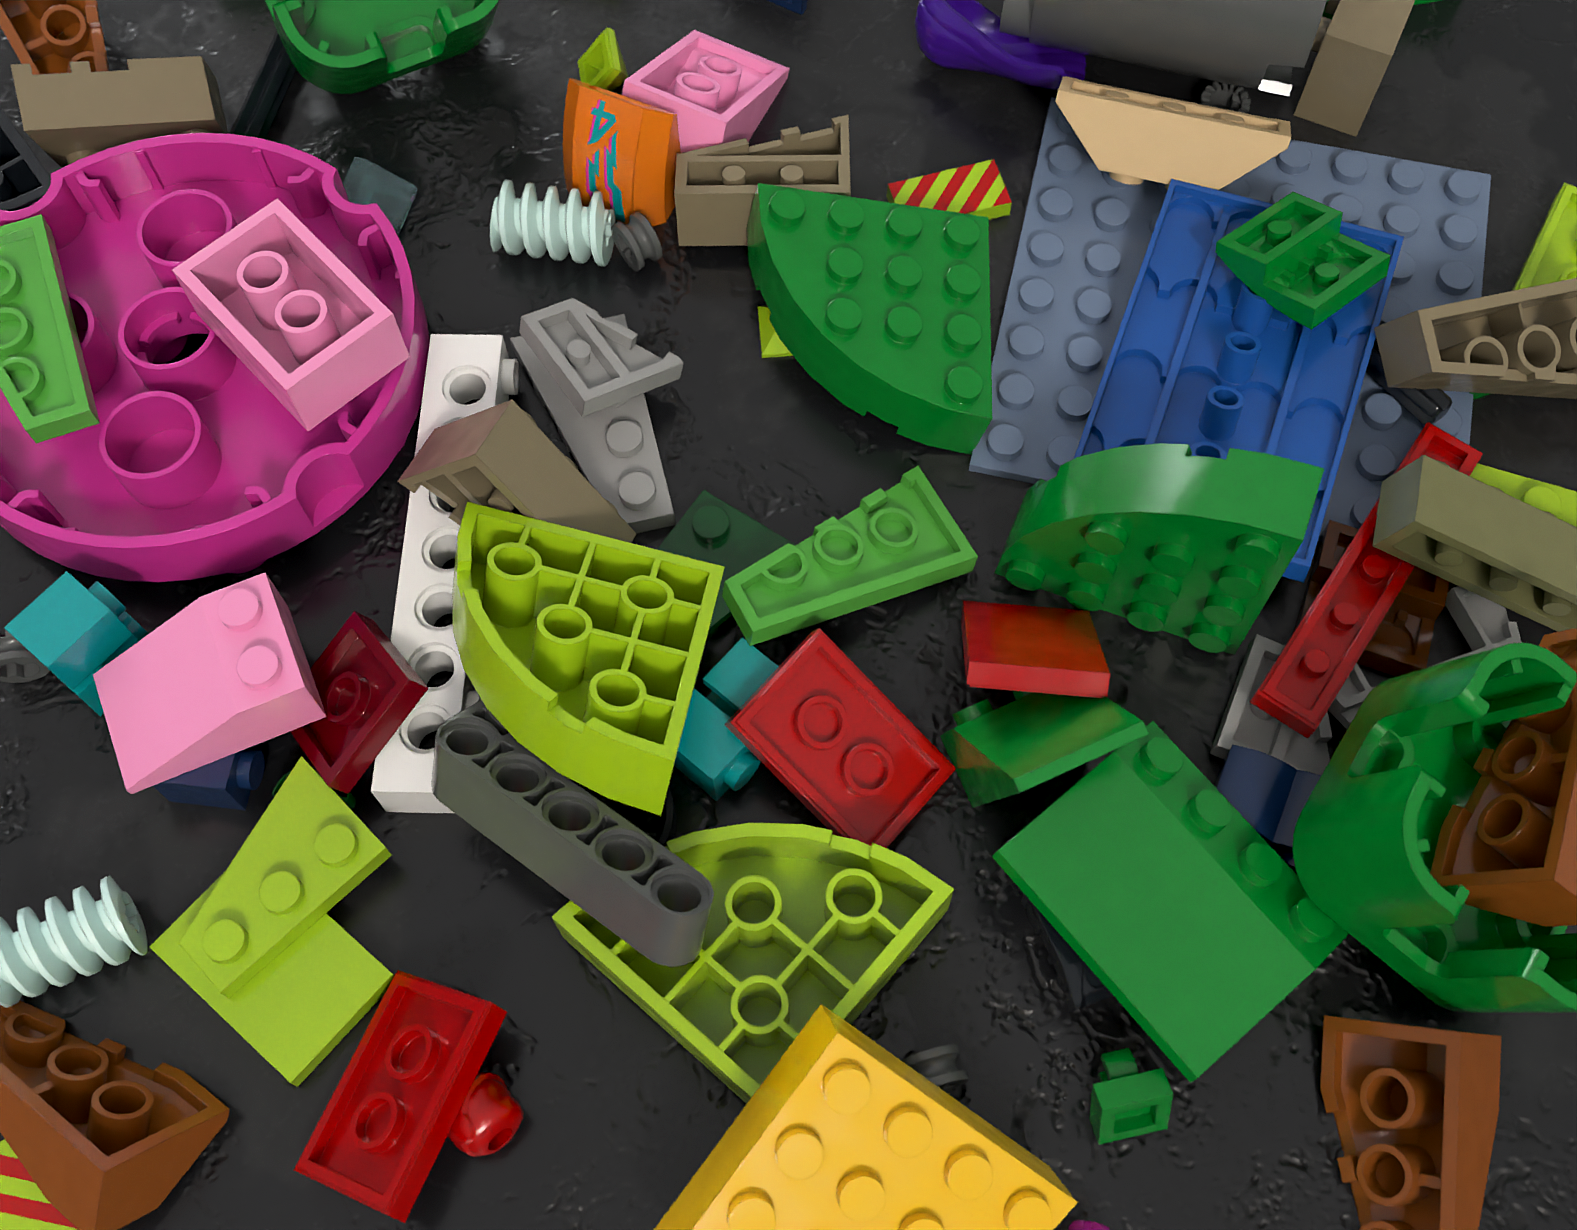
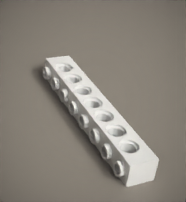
M431 334L415 456L435 428L509 401V395L518 394L520 383L518 360L509 359L503 335ZM480 399L473 404L464 405L468 401ZM422 485L415 493L410 491L391 642L426 685L429 679L439 672L451 671L453 675L447 683L439 687H428L429 689L375 758L371 792L386 812L454 813L433 795L431 783L435 748L424 750L419 749V745L427 734L437 731L443 722L479 702L481 698L463 669L452 624L445 627L434 626L439 618L452 613L454 568L443 569L442 566L456 556L457 535L460 525L448 518L452 513L449 511L453 507Z

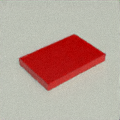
M963 600L961 629L966 683L970 687L1094 698L1108 696L1110 671L1089 611Z
M820 628L812 631L724 724L828 830H833V835L855 839L872 846V843L887 848L956 770L952 763Z
M397 970L294 1171L405 1223L503 1023L507 1011L487 1000Z

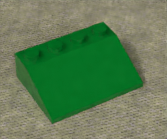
M1152 721L1146 726L1148 735L1112 752L1002 846L992 858L1191 1083L1200 1077L1303 982L1349 933L1312 902L1301 885L1298 875L1161 728Z

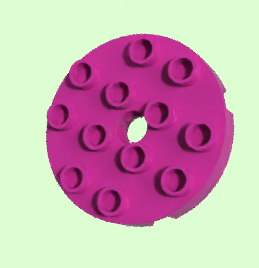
M222 133L166 135L115 146L79 159L51 173L49 189L33 205L15 211L0 210V226L42 214L52 229L100 421L99 424L36 444L25 431L0 389V526L16 540L39 555L68 568L95 576L124 581L168 582L193 580L224 573L237 574L248 572L259 567L268 558L285 552L312 537L342 516L370 490L404 446L417 417L423 397L430 343L426 312L405 250L391 222L377 203L360 205L350 202L337 168L313 155L288 145L256 137ZM277 198L393 313L410 356L310 431H307L198 316L172 269ZM189 334H208L206 341L195 353L178 362L165 364L174 359L183 350Z

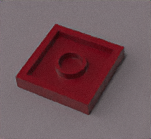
M356 611L351 614L310 669L327 717L290 731L327 786L347 794L353 789L429 689L375 621Z

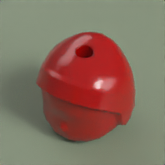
M478 1072L447 1136L459 1150L472 1157L493 1154L502 1149L514 1137L523 1120V1109L510 1094L503 1079L497 1074Z

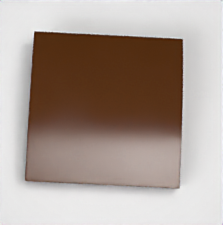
M1329 520L1308 579L1295 629L1358 531L1357 528ZM1415 566L1357 661V664L1395 677L1425 669L1427 667L1435 620L1445 607L1449 581Z

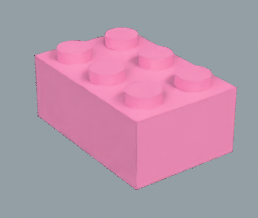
M278 198L172 269L198 316L307 431H310L410 357L393 313Z

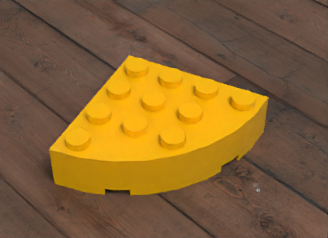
M820 1004L654 1230H1054L1078 1202L1049 1165L827 1007Z

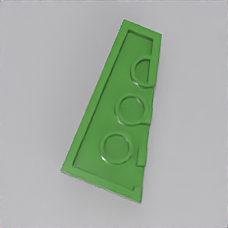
M42 214L0 226V389L25 431L36 444L100 423L52 229Z
M918 465L904 473L901 482L884 492L879 488L861 499L860 506L837 520L833 516L814 528L813 535L794 546L788 543L724 582L722 597L749 646L973 572L978 555Z

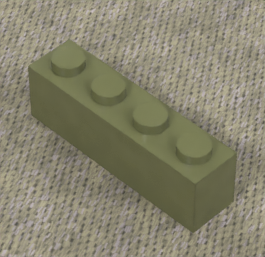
M1422 455L1382 481L1373 547L1557 632L1577 628V527L1558 519L1549 512L1541 511L1504 493L1499 488L1482 483L1451 468L1446 463L1434 460L1426 455Z

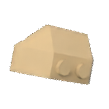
M1066 76L1062 78L1055 101L1097 168L1101 171L1110 172L1109 176L1113 180L1131 185L1142 184L1145 179L1166 184L1165 188L1168 190L1171 179L1220 190L1287 150L1291 140L1290 121L1261 117L1082 81Z

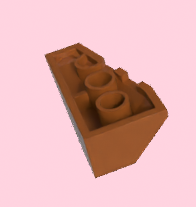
M19 1001L7 1008L0 1005V1133L47 1201L79 1230H118L157 1209L227 1122L230 1109L183 1070L164 1062L155 1070L125 1058V1045L105 1038L98 1045H94L65 1032L64 1019L25 1002Z
M1324 1015L1320 1089L1326 1113H1334L1344 1155L1343 1157H1338L1337 1161L1342 1182L1351 1184L1361 1227L1359 1230L1479 1229L1499 1114L1501 1036Z

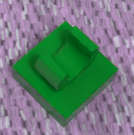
M1129 1048L1101 1054V1061L1105 1071L1099 1072L1100 1082L1092 1085L1089 1116L1098 1145L1167 1129L1173 1092L1164 1069L1160 1068L1138 1073L1136 1062Z

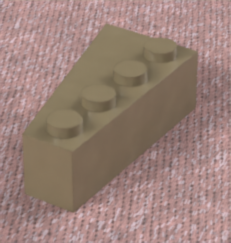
M1577 278L1420 309L1374 328L1388 387L1410 389L1438 388L1442 391L1577 399Z

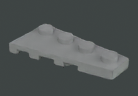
M624 314L603 318L628 328ZM522 336L510 338L517 359L521 366H524L532 381L534 390L556 424L561 439L568 451L572 453L582 475L604 499L615 506L619 515L636 533L676 525L644 393L582 417Z

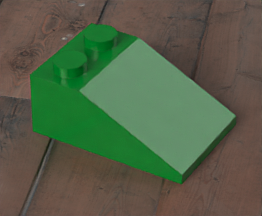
M1012 691L1015 701L993 710L989 699H986L953 714L952 716L957 727L940 735V738L953 766L956 768L955 771L971 806L974 808L1021 793L1140 739L1149 733L1141 719L1105 696L1103 698Z

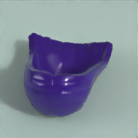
M977 0L919 1L915 19L917 42L922 53L936 65L950 69L985 72L1030 86L1052 90L1059 89L1063 76L1082 81L1085 80L1086 60L1083 54L1030 44L1029 38L999 32L1001 18Z

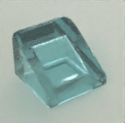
M355 156L343 181L349 201L360 205L377 203L391 222L396 234L399 235L416 196V186L369 160Z

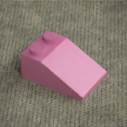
M693 30L624 80L622 96L677 114L680 150L683 153L744 138L749 142L786 82L790 68Z
M265 572L199 597L93 674L126 791L130 794L327 717L289 607Z

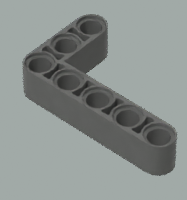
M482 700L447 719L438 727L435 738L431 787L433 795L442 804L649 960L659 965L670 967L685 965L695 960L701 952L714 894L710 881L702 873L518 743L485 707Z

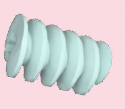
M505 180L492 207L490 220L491 247L493 252H496L503 246L510 255L521 254L524 248H526L527 253L533 258L542 257L548 250L550 257L556 261L564 260L570 252L572 259L580 264L587 262L590 256L593 255L595 263L598 266L605 267L608 265L614 246L611 226L616 223L615 211L613 208L605 209L601 191L593 193L587 207L582 206L578 188L571 189L566 204L560 203L556 186L550 185L544 200L539 201L534 183L528 182L525 185L521 198H516L512 180Z
M111 876L100 879L101 900L96 902L84 886L73 889L74 910L68 912L56 896L46 899V920L40 922L35 912L29 906L19 909L16 917L18 931L14 933L8 923L0 917L1 1006L7 1008L18 1003L22 994L31 998L41 995L47 991L49 984L58 987L67 985L74 981L77 972L87 977L101 971L104 962L114 966L128 961L132 950L142 956L148 953V939L142 918L132 898L127 892L121 890Z

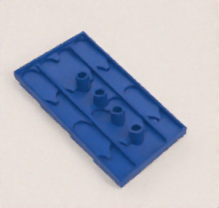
M1171 179L1074 458L1115 447L1168 443L1189 444L1192 451L1191 456L1226 459L1229 449L1235 448L1268 453L1325 468L1304 540L1282 577L1304 583L1312 563L1376 338L1374 328L1380 324L1404 236L1341 221V234L1391 255L1388 273L1382 280L1311 330L1287 317L1269 305L1265 299L1256 295L1226 266L1216 253V242L1273 204Z

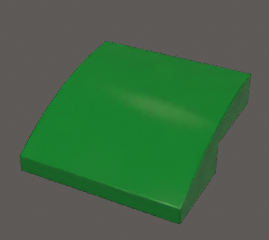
M1294 191L1216 242L1217 255L1256 295L1265 299L1276 310L1311 330L1386 277L1391 255L1341 234L1340 227L1343 212Z

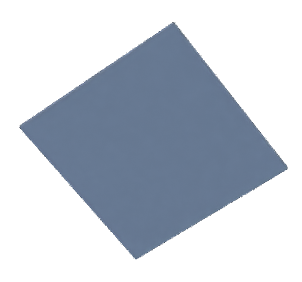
M1051 97L991 366L992 420L976 448L973 449L969 465V471L1032 484H1035L1040 478L1048 481L1056 477L1060 465L1074 459L1167 193L1166 184L1144 179L1142 184H1125L1110 178V172L1099 170L1058 107L1054 97ZM1291 139L1287 150L1219 190L1275 204L1294 191L1343 212L1342 221L1404 236L1379 325L1416 310L1482 296L1491 174ZM1367 373L1364 376L1318 538L1320 542L1329 520L1357 529L1360 528L1380 496L1382 481L1394 474L1416 437L1425 426ZM1444 391L1451 398L1452 405L1445 416L1433 425L1469 445L1473 394L1469 392Z

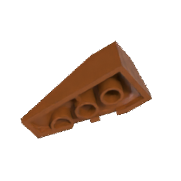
M0 0V27L21 64H31L33 75L71 73L70 62L89 61L91 72L109 71L97 0Z
M1577 628L1545 634L1538 646L1556 654L1577 673ZM1576 682L1563 708L1513 719L1510 721L1495 750L1483 748L1473 766L1481 774L1476 787L1464 808L1452 805L1441 826L1430 874L1441 886L1462 884L1468 889L1470 893L1464 903L1465 905L1544 927L1577 925Z

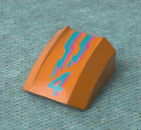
M569 78L563 122V164L568 193L570 194L572 188H578L582 206L588 207L593 193L601 191L605 209L613 208L615 219L625 224L629 223L630 215L635 212H640L645 216L652 227L666 223L675 208L676 156L681 153L677 114Z

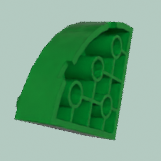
M758 183L746 226L749 267L756 290H761V294L771 311L769 320L782 343L814 380L842 404L865 417L866 413L870 412L881 420L899 427L896 434L924 445L972 455L973 449L976 448L992 420L989 217Z
M1168 443L1115 447L1076 457L1060 465L1056 477L1048 481L1040 478L1026 492L994 573L1006 577L1011 584L1018 588L1031 591L1042 589L1065 597L1069 603L1077 608L1087 611L1103 610L1127 618L1130 624L1141 630L1150 632L1162 630L1188 639L1193 646L1200 650L1211 653L1227 652L1235 655L1304 540L1325 468L1268 453L1235 448L1229 449L1226 459L1191 456L1192 451L1189 444Z

